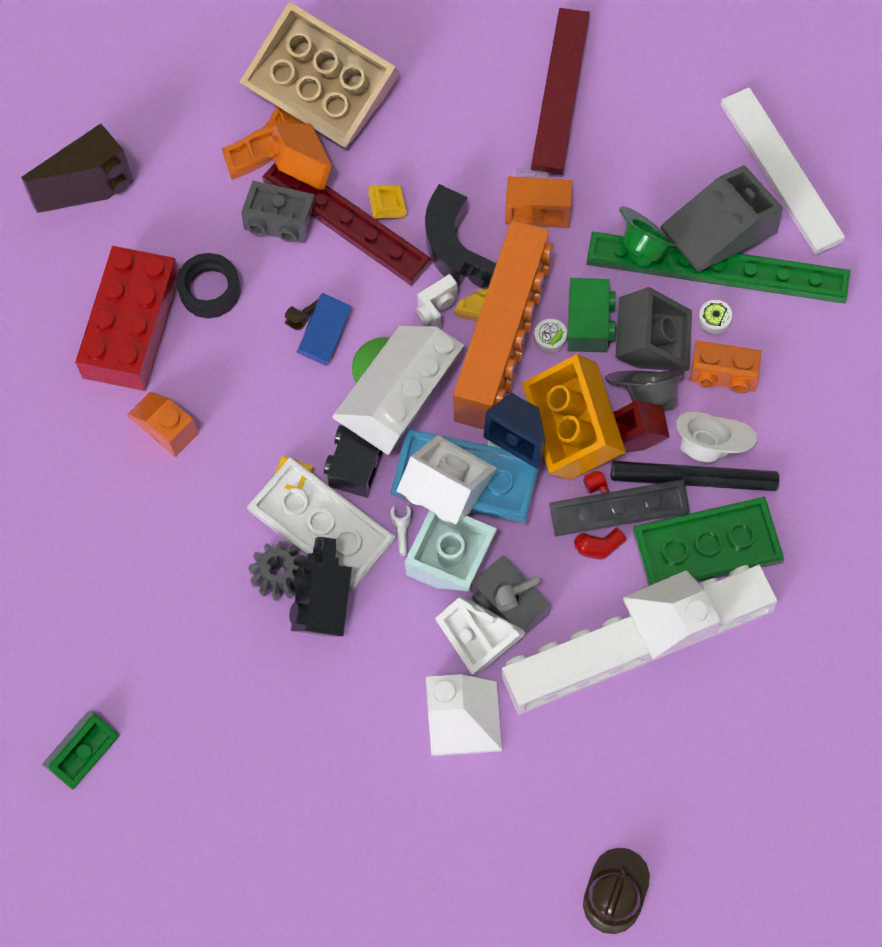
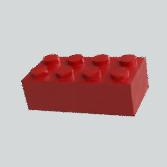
M118 246L111 247L75 361L82 379L146 391L177 289L176 279L179 269L174 257Z

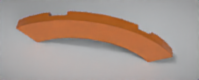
M277 107L270 116L271 119L260 130L254 131L234 144L221 148L231 180L244 176L273 160V157L269 156L267 144L268 139L272 137L275 124L303 122Z

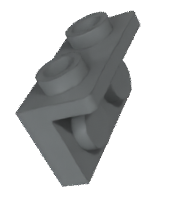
M252 181L241 211L244 229L255 235L265 234L279 237L286 242L297 241L305 243L307 239L306 227L315 203V194Z

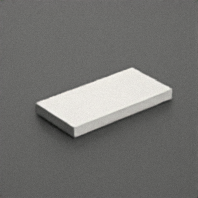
M291 457L247 506V510L290 544L297 547L306 556H308V553H313L316 537L322 536L337 539L335 557L339 558V565L352 567L349 587L351 591L355 590L396 541V537ZM301 476L306 478L302 489L292 488L288 490L285 488L286 484L297 487Z

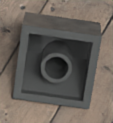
M651 287L619 297L616 358L638 369L690 370L692 310Z

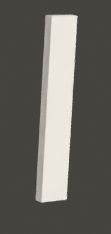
M750 87L722 99L721 107L815 256L844 243V234Z

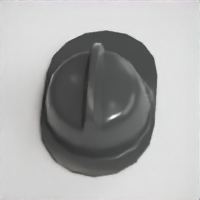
M627 370L607 374L605 379L611 383L626 385L632 402L640 400L663 406L664 410L673 409L677 405V378L683 376L685 371L655 372Z

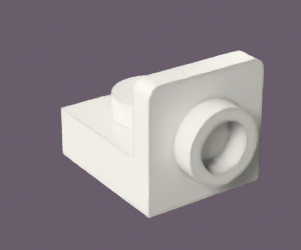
M450 274L417 294L418 308H416V312L425 325L430 324L432 327L441 329V315L438 310L448 309L458 298L457 283Z

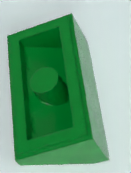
M88 711L42 765L69 788L74 790L120 735L94 712Z

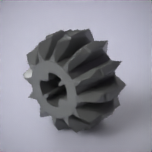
M279 541L277 548L272 550L271 546L266 543L264 545L266 553L255 552L253 556L257 563L249 565V571L254 575L251 578V583L253 587L260 586L259 592L263 597L272 591L273 600L278 601L282 592H285L286 597L291 599L293 597L291 588H295V572L299 568L300 562H306L304 555H297V547L294 545L285 550L284 542ZM280 567H284L285 570L282 574H279ZM275 568L278 569L277 575H273L272 572Z

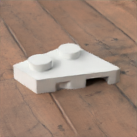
M466 597L456 599L435 618L472 675L481 673L526 635L521 628Z

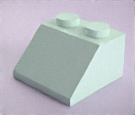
M429 510L405 560L406 576L437 589L469 591L497 528L465 516L456 525L452 522L441 520L437 517L436 513Z

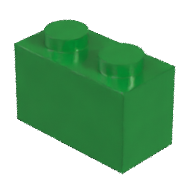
M570 278L568 352L607 353L608 341L615 340V321H609V311H615L616 291H609L610 279Z

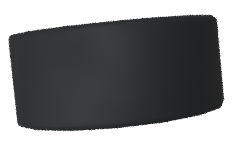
M203 253L188 259L179 269L176 279L181 302L189 312L197 317L209 319L226 314L236 305L241 292L236 268L230 260L220 254ZM214 271L225 275L228 287L221 296L211 300H201L191 294L190 283L201 273Z

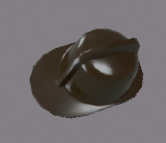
M626 848L611 849L602 854L593 867L584 894L583 909L585 917L590 924L602 933L617 934L625 932L635 924L640 915L649 887L650 873L646 862L639 854Z

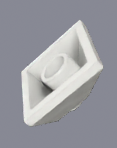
M687 570L623 597L625 606L652 661L717 634L721 622L705 589Z
M463 674L426 677L431 757L502 751L497 681Z

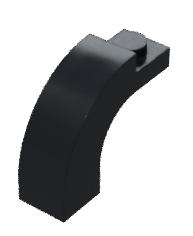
M439 184L429 200L425 214L426 244L430 258H432V262L444 277L450 274L459 287L465 277H468L473 284L479 287H489L497 263L468 250L460 243L456 236L459 226L468 213V197Z

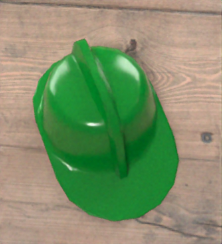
M620 207L619 211L627 221L622 244L633 261L643 267H647L652 261L657 262L660 260L670 246L677 247L648 218L631 208Z

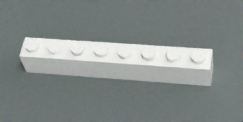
M760 564L752 568L744 565L730 572V576L719 581L717 578H711L700 584L705 589L721 620L717 634L774 611L778 601ZM621 616L611 618L602 624L603 627L592 632L589 629L581 630L570 637V641L560 645L557 642H552L541 647L538 650V654L528 658L525 655H520L507 661L506 666L502 668V679L517 714L520 715L651 662L652 659L631 616L622 619Z

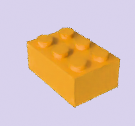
M575 354L521 383L527 402L539 408L545 436L543 455L549 474L572 480L626 453L597 362Z

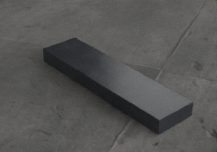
M684 479L549 503L555 537L690 513Z

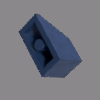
M510 393L486 411L483 437L538 469L542 464L545 444L539 408L514 393Z

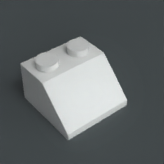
M437 435L410 457L397 492L406 496L407 500L411 503L422 505L433 511L441 520L457 525L470 513L497 468Z

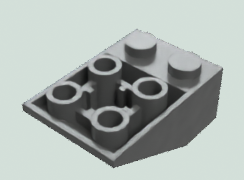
M743 165L715 179L666 220L660 229L677 245L678 250L699 272L777 234L783 207L752 172Z

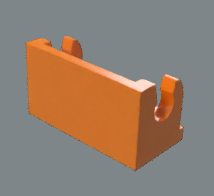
M508 176L505 224L510 225L511 220L533 226L569 228L572 180Z

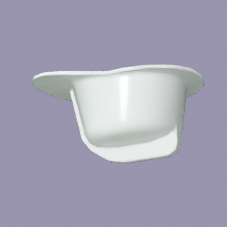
M686 412L680 415L676 421V429L680 436H682L681 451L700 462L712 463L727 456L728 453L748 451L757 442V434L753 428L744 422L734 419L711 416L701 412Z

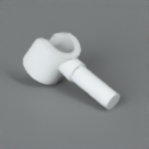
M394 506L390 512L392 525L397 529L400 556L408 555L406 534L407 528L412 522L409 506H406L407 515L403 518L395 516Z

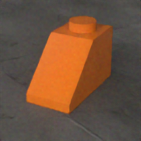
M275 124L272 137L268 139L267 148L269 156L273 157L278 170L318 190L325 189L332 164L312 124Z
M149 392L127 414L128 418L174 457L198 435L194 419L171 399L153 392Z

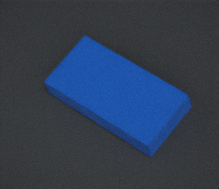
M322 292L296 352L326 366L330 361L352 306Z

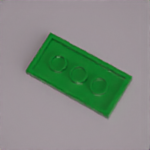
M765 496L633 526L632 530L648 586L686 570L697 582H702L711 578L728 576L730 572L744 565L752 568L760 564L761 568L784 562V555Z

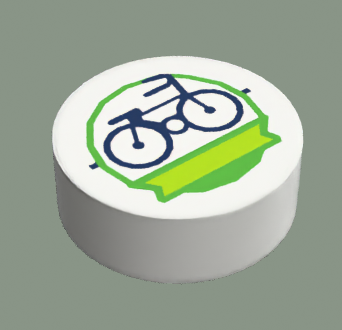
M557 319L541 321L534 331L536 346L546 353H556L562 350L567 342V329L565 325Z

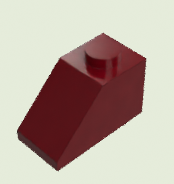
M635 400L613 412L626 453L646 450L670 437L663 406Z

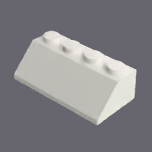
M399 326L333 414L332 418L389 455L450 370L464 345L438 327Z

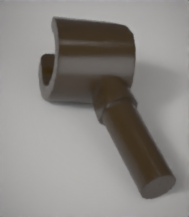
M318 299L302 311L294 306L289 307L285 313V318H287L285 324L295 330L303 329L308 317L312 315Z

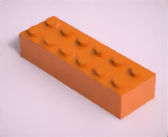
M514 220L510 222L453 393L454 422L484 430L486 411L505 398L506 392L511 393L516 377V373H514L516 363H521L525 350V344H523L525 334L529 335L533 326L534 315L532 314L534 306H539L544 289V287H541L544 277L548 278L552 267L553 259L550 258L554 244L549 243L548 229Z

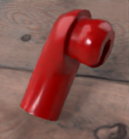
M618 528L613 529L604 538L581 533L575 538L574 547L584 557L602 560L618 549L627 539Z

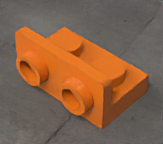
M696 340L689 381L696 382L703 387L722 386L729 387L732 391L739 393L755 392L759 381L762 350Z

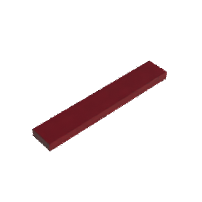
M559 8L531 171L563 175L589 23V11Z
M276 163L262 176L263 182L266 184L315 194V203L311 216L410 286H413L432 264V258L326 185L325 189L318 190L278 170Z

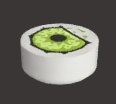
M721 300L707 301L700 309L699 324L707 333L721 334L730 327L732 310L727 303Z

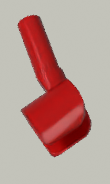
M594 471L584 476L583 482L588 493L597 490L600 493L610 492L602 472Z

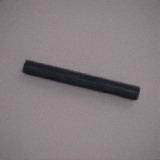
M613 461L610 470V477L613 481L659 484L684 479L686 486L776 491L779 487V473L777 471Z

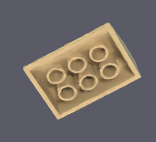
M289 1L239 83L303 123H311L316 131L346 149L384 101L400 73L393 64Z

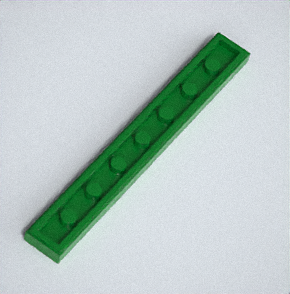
M591 232L586 265L843 304L847 300L850 279L849 269L736 253L697 272L678 248L672 246L669 247L660 260L657 262L652 261L647 267H643L629 257L627 249L622 244L623 236Z

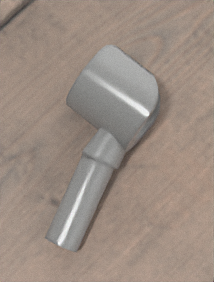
M534 576L513 587L505 585L501 587L495 597L499 611L515 608L518 605L516 595L540 583L539 578Z

